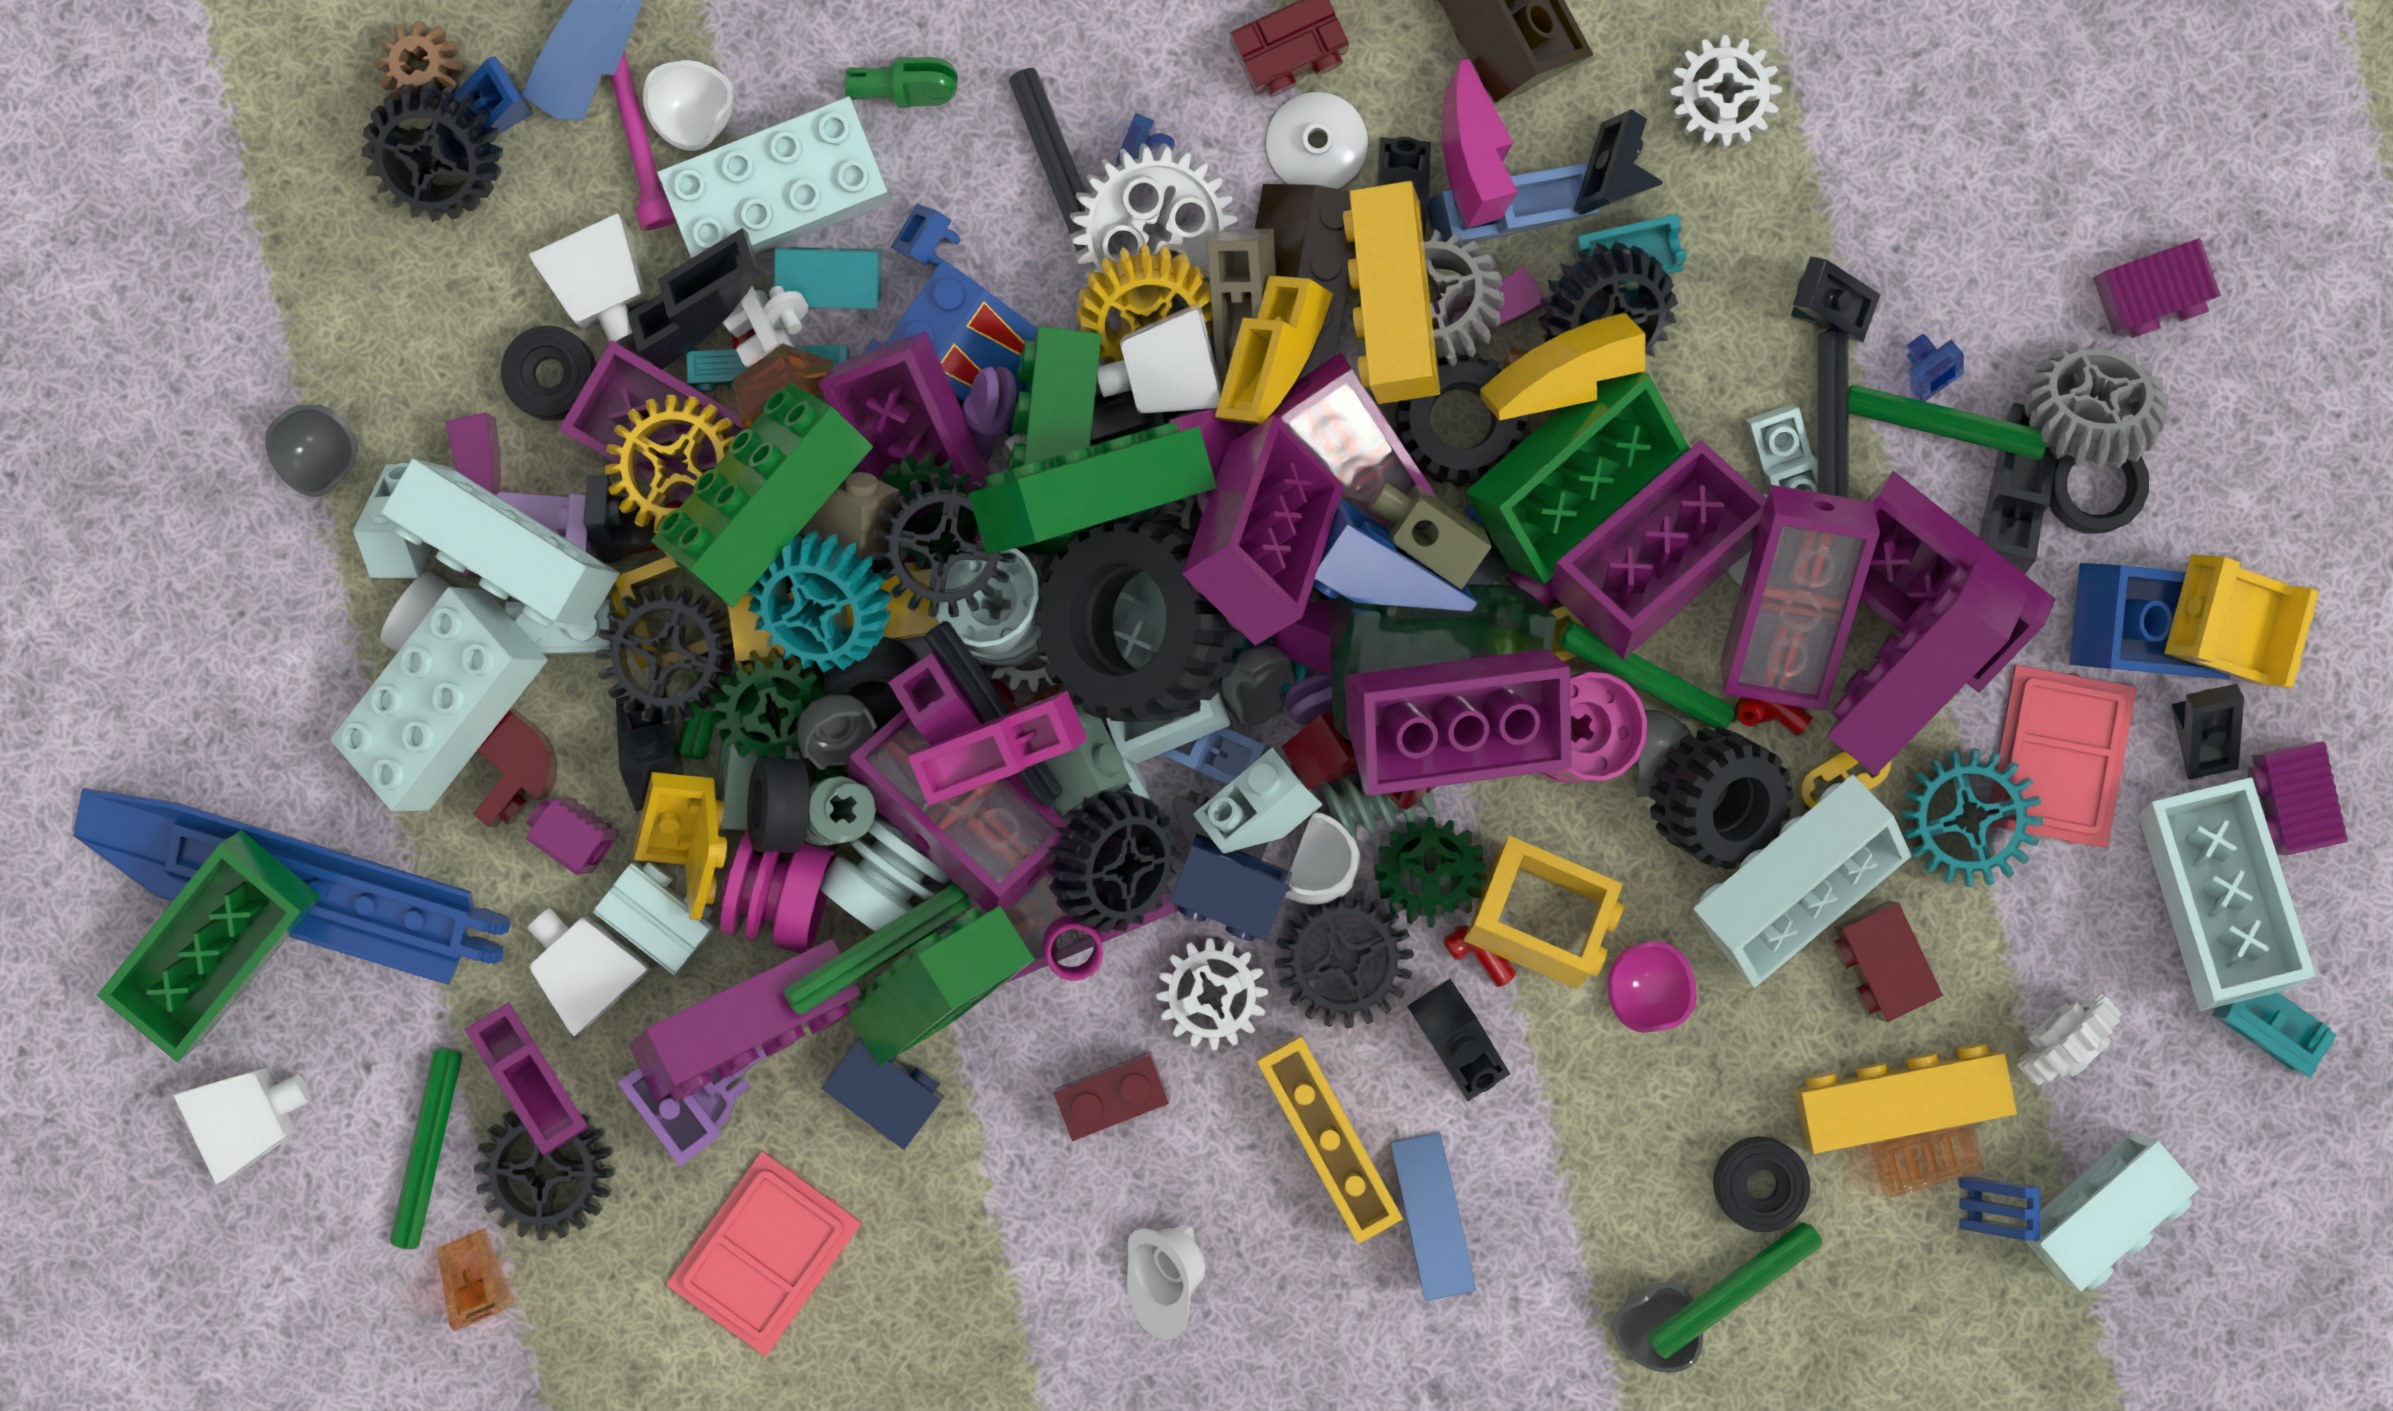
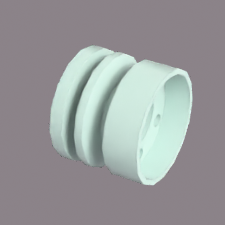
M960 548L961 550L973 551L971 549ZM1016 548L1006 550L1016 554L1014 563L998 561L997 568L1009 574L1008 582L1002 583L993 577L987 582L997 593L993 600L988 599L979 590L974 593L979 603V610L972 612L964 598L957 601L959 606L958 617H950L948 602H939V611L936 616L939 623L943 621L951 623L975 659L981 663L1000 668L1022 665L1039 655L1036 639L1042 638L1041 626L1034 625L1035 609H1041L1043 596L1038 595L1042 579H1046V577L1042 575L1027 556ZM974 559V561L960 560L954 563L948 572L945 589L960 587L970 582L981 572L986 561ZM944 563L939 568L938 572L943 571ZM1004 602L1010 605V610H1003ZM994 611H1001L999 619L993 615Z
M874 816L873 824L868 831L877 838L876 842L872 844L862 837L855 841H850L853 848L864 857L860 864L857 865L847 859L836 856L824 872L819 888L844 910L877 932L914 908L908 902L913 894L925 900L937 894L931 886L923 881L927 875L946 886L950 884L952 879L890 821Z

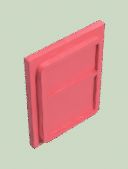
M2014 665L1998 752L2000 754V761L1996 770L2003 773L2011 762H2015L2019 765V768L2010 778L2016 785L2026 777H2030L2033 781V784L2021 791L2024 800L2032 796L2040 797V805L2026 807L2027 817L2040 816L2043 818V825L2033 826L2027 824L2025 833L2066 840L2069 844L2077 842L2108 848L2137 687L2080 677L2078 674L2069 675ZM1993 780L1989 804L2012 799L2008 791L2000 783ZM1990 810L1987 812V816L1998 814L2000 810ZM2016 814L1997 819L1989 826L2015 831Z
M762 1151L666 1285L710 1316L715 1323L721 1324L766 1357L862 1222L840 1207L835 1199L828 1198L797 1176L793 1169L786 1168Z

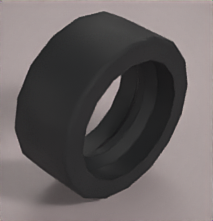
M2065 455L2056 460L2050 508L2052 513L2066 527L2083 534L2106 533L2129 524L2143 510L2149 494V472L2142 456H2140L2137 462L2126 459V462L2122 464L2121 468L2126 477V493L2122 502L2113 511L2104 515H2092L2084 512L2072 502L2067 491V478L2071 468L2076 464L2075 458Z

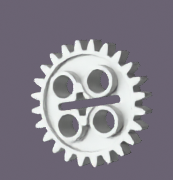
M1143 143L1140 145L1138 159L1133 160L1125 149H1121L1120 160L1122 165L1115 168L1109 161L1104 159L1101 161L1106 173L1103 179L1091 174L1087 175V180L1094 188L1092 194L1076 193V198L1086 206L1085 211L1070 213L1072 221L1083 226L1082 230L1070 234V239L1074 244L1086 246L1075 255V259L1079 264L1093 262L1084 274L1086 278L1089 275V271L1103 273L1101 262L1104 257L1115 263L1121 261L1120 253L1108 251V241L1117 231L1125 230L1132 234V242L1127 249L1130 252V256L1140 255L1139 249L1143 243L1149 247L1150 255H1156L1161 247L1165 245L1169 250L1177 251L1178 255L1183 252L1188 257L1190 266L1198 264L1203 270L1204 277L1210 279L1207 241L1223 231L1225 226L1237 222V217L1231 212L1221 210L1233 201L1232 196L1228 192L1214 193L1223 182L1221 177L1214 174L1203 179L1209 167L1204 160L1201 159L1189 167L1191 154L1185 149H1182L1176 158L1172 160L1171 149L1164 143L1159 148L1157 157H1153L1149 147ZM1139 183L1151 184L1153 192L1146 204L1142 206H1132L1129 204V192L1135 185ZM1168 186H1173L1174 192L1162 208L1165 190ZM1189 202L1197 203L1199 212L1195 221L1185 226L1177 225L1175 215L1179 207ZM1158 219L1164 226L1161 234L1152 232L1149 237L1143 230V226L1146 222L1155 224ZM1176 292L1174 295L1176 300L1183 307L1186 306L1187 302Z

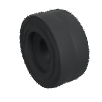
M537 326L518 335L506 349L501 363V381L507 396L520 410L542 420H563L566 418L597 363L587 344L572 332L557 326ZM547 359L558 360L564 371L561 382L551 388L542 387L536 379L538 365Z
M883 637L877 646H873V649L865 659H861L860 662L854 660L852 665L844 670L835 664L832 669L823 673L825 696L831 693L852 695L867 706L876 724L887 723L904 709L888 682L916 664L915 657L905 644L892 638Z
M759 758L755 762L750 777L747 800L748 833L754 850L759 852L777 851L781 853H794L802 848L807 832L810 805L808 775L802 760Z
M1757 1136L1740 1140L1723 1153L1715 1168L1713 1188L1719 1206L1735 1223L1754 1232H1774L1792 1224L1804 1211L1810 1195V1177L1805 1163L1793 1149L1773 1138ZM1758 1170L1770 1171L1776 1181L1775 1190L1769 1197L1764 1199L1752 1197L1747 1187L1749 1177Z

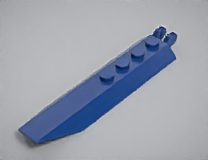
M83 788L81 791L73 836L156 897L173 902L216 847L232 835L243 830L321 896L289 937L446 985H450L461 956L488 964L502 962L503 946L481 937L467 938L469 928L494 935L508 933L511 923L509 922L510 917L486 908L473 909L474 904L471 891L177 802Z

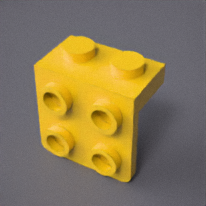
M652 772L633 845L634 860L685 865L689 920H701L705 904L712 905L715 899L717 881L714 870L715 868H723L726 858V837L718 836V831H720L723 822L724 804L722 800L715 799L714 778Z

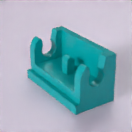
M1678 214L1577 236L1572 244L1576 263L1578 262L1577 250L1592 256L1596 242L1610 249L1615 241L1624 243L1628 248L1633 245L1642 248L1650 257L1654 256L1663 265L1662 269L1667 274L1682 272V265L1687 259L1686 250L1681 249L1679 233L1681 232V223ZM1618 281V285L1629 284L1635 281Z
M780 246L775 249V286H782L785 292L797 291L801 293L808 307L878 309L879 301H881L883 249Z
M2278 992L2220 1006L2212 1015L2294 1073L2309 1078L2317 1070L2315 1068L2336 1037V1034L2330 1031L2331 1028L2320 1022Z

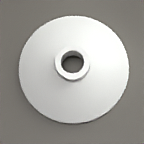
M1325 92L1304 93L1283 104L1273 116L1266 138L1267 155L1271 166L1286 184H1310L1336 189L1348 184L1358 174L1365 161L1368 148L1366 127L1356 109L1344 99ZM1314 131L1323 132L1327 137V144L1322 148H1314L1309 144L1308 136Z

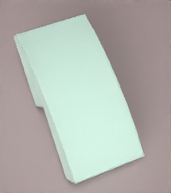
M1792 403L1746 419L1753 447L1768 490L1771 484L1818 493V459L1812 455L1799 407Z

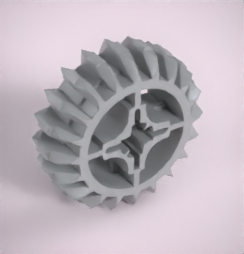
M1434 229L1430 241L1424 242L1428 285L1433 286L1435 295H1438L1440 299L1437 301L1440 308L1439 314L1435 313L1433 303H1431L1436 358L1438 363V357L1446 356L1449 365L1455 366L1457 363L1456 353L1461 350L1466 355L1474 357L1476 353L1474 340L1489 344L1491 334L1487 327L1499 326L1501 322L1500 313L1496 309L1502 308L1505 304L1504 294L1499 291L1503 282L1500 273L1492 271L1495 267L1492 257L1489 254L1480 256V247L1474 240L1463 246L1461 235H1458L1455 231L1447 242H1443L1441 233ZM1435 269L1451 270L1457 272V274L1446 276L1439 274ZM1472 301L1467 312L1458 321L1451 324L1452 317L1458 311L1468 308V302Z
M2095 340L2084 350L2074 342L2067 349V352L2055 349L2049 360L2042 359L2041 364L2036 368L2033 379H2030L2026 390L2028 396L2025 402V416L2030 418V427L2042 430V441L2047 442L2046 447H2056L2057 459L2070 455L2075 458L2077 467L2084 461H2091L2098 471L2105 465L2106 461H2109L2119 469L2126 462V459L2137 462L2140 456L2144 454V451H2151L2152 446L2157 443L2159 434L2163 432L2167 421L2168 394L2162 392L2163 378L2152 376L2151 364L2138 365L2136 363L2135 352L2126 356L2121 355L2117 352L2116 344L2109 350H2103L2099 348ZM2070 390L2069 394L2059 396L2061 393ZM2133 415L2130 419L2122 421L2123 416Z

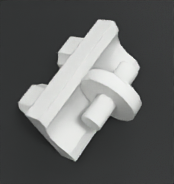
M751 286L745 297L723 322L729 332L737 338L754 328L756 334L737 346L736 349L742 363L754 374L757 375L777 363L781 364L789 372L802 364L785 330L786 328L789 334H796L802 329L800 320L808 312V304L801 293L797 291L785 292L782 286H775L769 291L770 299L765 291L754 290Z

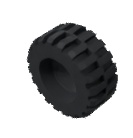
M1118 518L1117 521H1107L1091 526L1088 530L1089 533L1078 532L1067 541L1068 553H1056L1048 567L1053 573L1050 579H1042L1038 595L1043 596L1041 609H1035L1034 625L1041 626L1042 638L1036 639L1039 656H1047L1050 664L1045 666V671L1052 683L1064 684L1061 693L1068 691L1073 705H1082L1085 713L1097 718H1110L1111 721L1163 722L1173 720L1175 716H1187L1200 708V700H1211L1221 690L1222 685L1217 680L1220 677H1230L1237 663L1236 660L1231 658L1234 648H1242L1244 634L1232 627L1226 617L1203 594L1198 593L1191 586L1189 580L1182 575L1197 531L1185 529L1180 524L1166 521ZM1144 571L1153 579L1163 596L1166 608V629L1157 653L1144 667L1137 671L1124 659L1118 649L1113 632V614L1122 589L1135 575Z

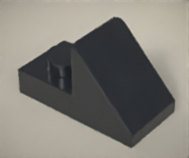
M1630 109L1601 123L1574 207L1575 212L1583 215L1634 197L1663 184L1661 179L1633 163L1638 158L1643 147L1641 137L1647 118Z
M1810 256L1804 275L1798 283L1791 316L1827 330L1845 332L1849 338L1864 342L1881 294L1827 259Z
M587 475L583 524L603 563H614L653 545L651 540L656 535L654 532L656 516H653L645 527L635 524V519L641 507L628 514L623 513L619 506L628 496H614L610 494L609 487L612 483L609 476Z
M2237 684L2186 694V701L2172 704V712L2185 771L2189 780L2239 769L2244 696Z

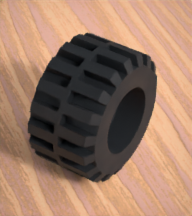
M1456 353L1457 363L1455 366L1449 365L1446 356L1438 359L1440 395L1402 400L1397 405L1395 417H1397L1396 435L1400 438L1401 443L1422 474L1425 472L1432 476L1433 481L1439 483L1444 481L1451 482L1453 486H1464L1466 483L1471 482L1476 483L1524 439V428L1528 422V415L1499 420L1490 409V430L1485 439L1472 448L1457 449L1448 446L1433 431L1430 421L1431 410L1440 396L1451 390H1466L1481 398L1480 389L1502 371L1498 367L1499 362L1492 358L1488 361L1479 358V353H1475L1474 357L1458 355Z
M1716 727L1714 731L1709 728L1699 729L1696 738L1688 734L1680 739V747L1677 750L1671 747L1666 753L1665 757L1668 760L1663 768L1657 767L1654 776L1658 778L1656 786L1650 788L1649 798L1655 800V804L1650 807L1651 818L1658 821L1655 827L1660 835L1667 838L1666 841L1708 866L1735 869L1737 863L1741 864L1749 854L1756 850H1763L1773 838L1779 837L1782 830L1780 826L1783 820H1788L1791 809L1787 807V801L1793 799V788L1786 785L1791 777L1788 769L1781 766L1783 761L1776 754L1736 732L1721 727ZM1728 785V790L1725 795V798L1723 799L1722 803L1718 806V808L1714 810L1715 803L1720 793Z

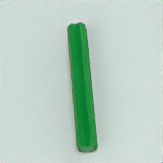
M1850 385L1849 387L1850 414L2034 459H2041L2046 450L2047 442L2042 441V430L1859 385Z
M1568 621L1564 624L1557 637V644L1565 650L1714 729L1716 727L1727 729L1734 717L1735 710L1733 706L1638 655L1631 653L1622 660L1591 630L1578 623Z
M957 884L950 885L790 985L784 991L789 1006L798 1015L805 1014L969 911L971 903L967 894Z
M439 1047L432 1053L390 1236V1243L398 1248L415 1249L420 1244L462 1061V1053L454 1049Z
M1806 1222L1797 1225L1649 1332L1647 1338L1652 1349L1659 1356L1669 1358L1818 1250L1822 1245L1818 1232L1811 1224Z

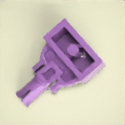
M763 1049L758 1051L759 1058L749 1063V1066L725 1079L721 1080L717 1072L711 1074L710 1076L713 1081L704 1085L700 1091L674 1103L671 1095L656 1101L639 1067L617 1084L680 1167L722 1135L718 1129L730 1117L736 1098L750 1088L746 1079L742 1080L732 1089H727V1086L765 1058L766 1055Z

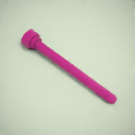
M624 50L615 75H610L641 191V195L637 197L639 205L635 208L640 230L650 231L673 225L677 221L665 190H661Z

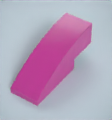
M1465 59L1459 62L1445 89L1442 109V147L1446 173L1454 200L1466 228H1471L1503 218L1518 190L1503 163L1513 142L1470 59Z
M1064 691L908 756V760L928 806L1019 773L1028 766L1074 750L1088 739L1069 693Z

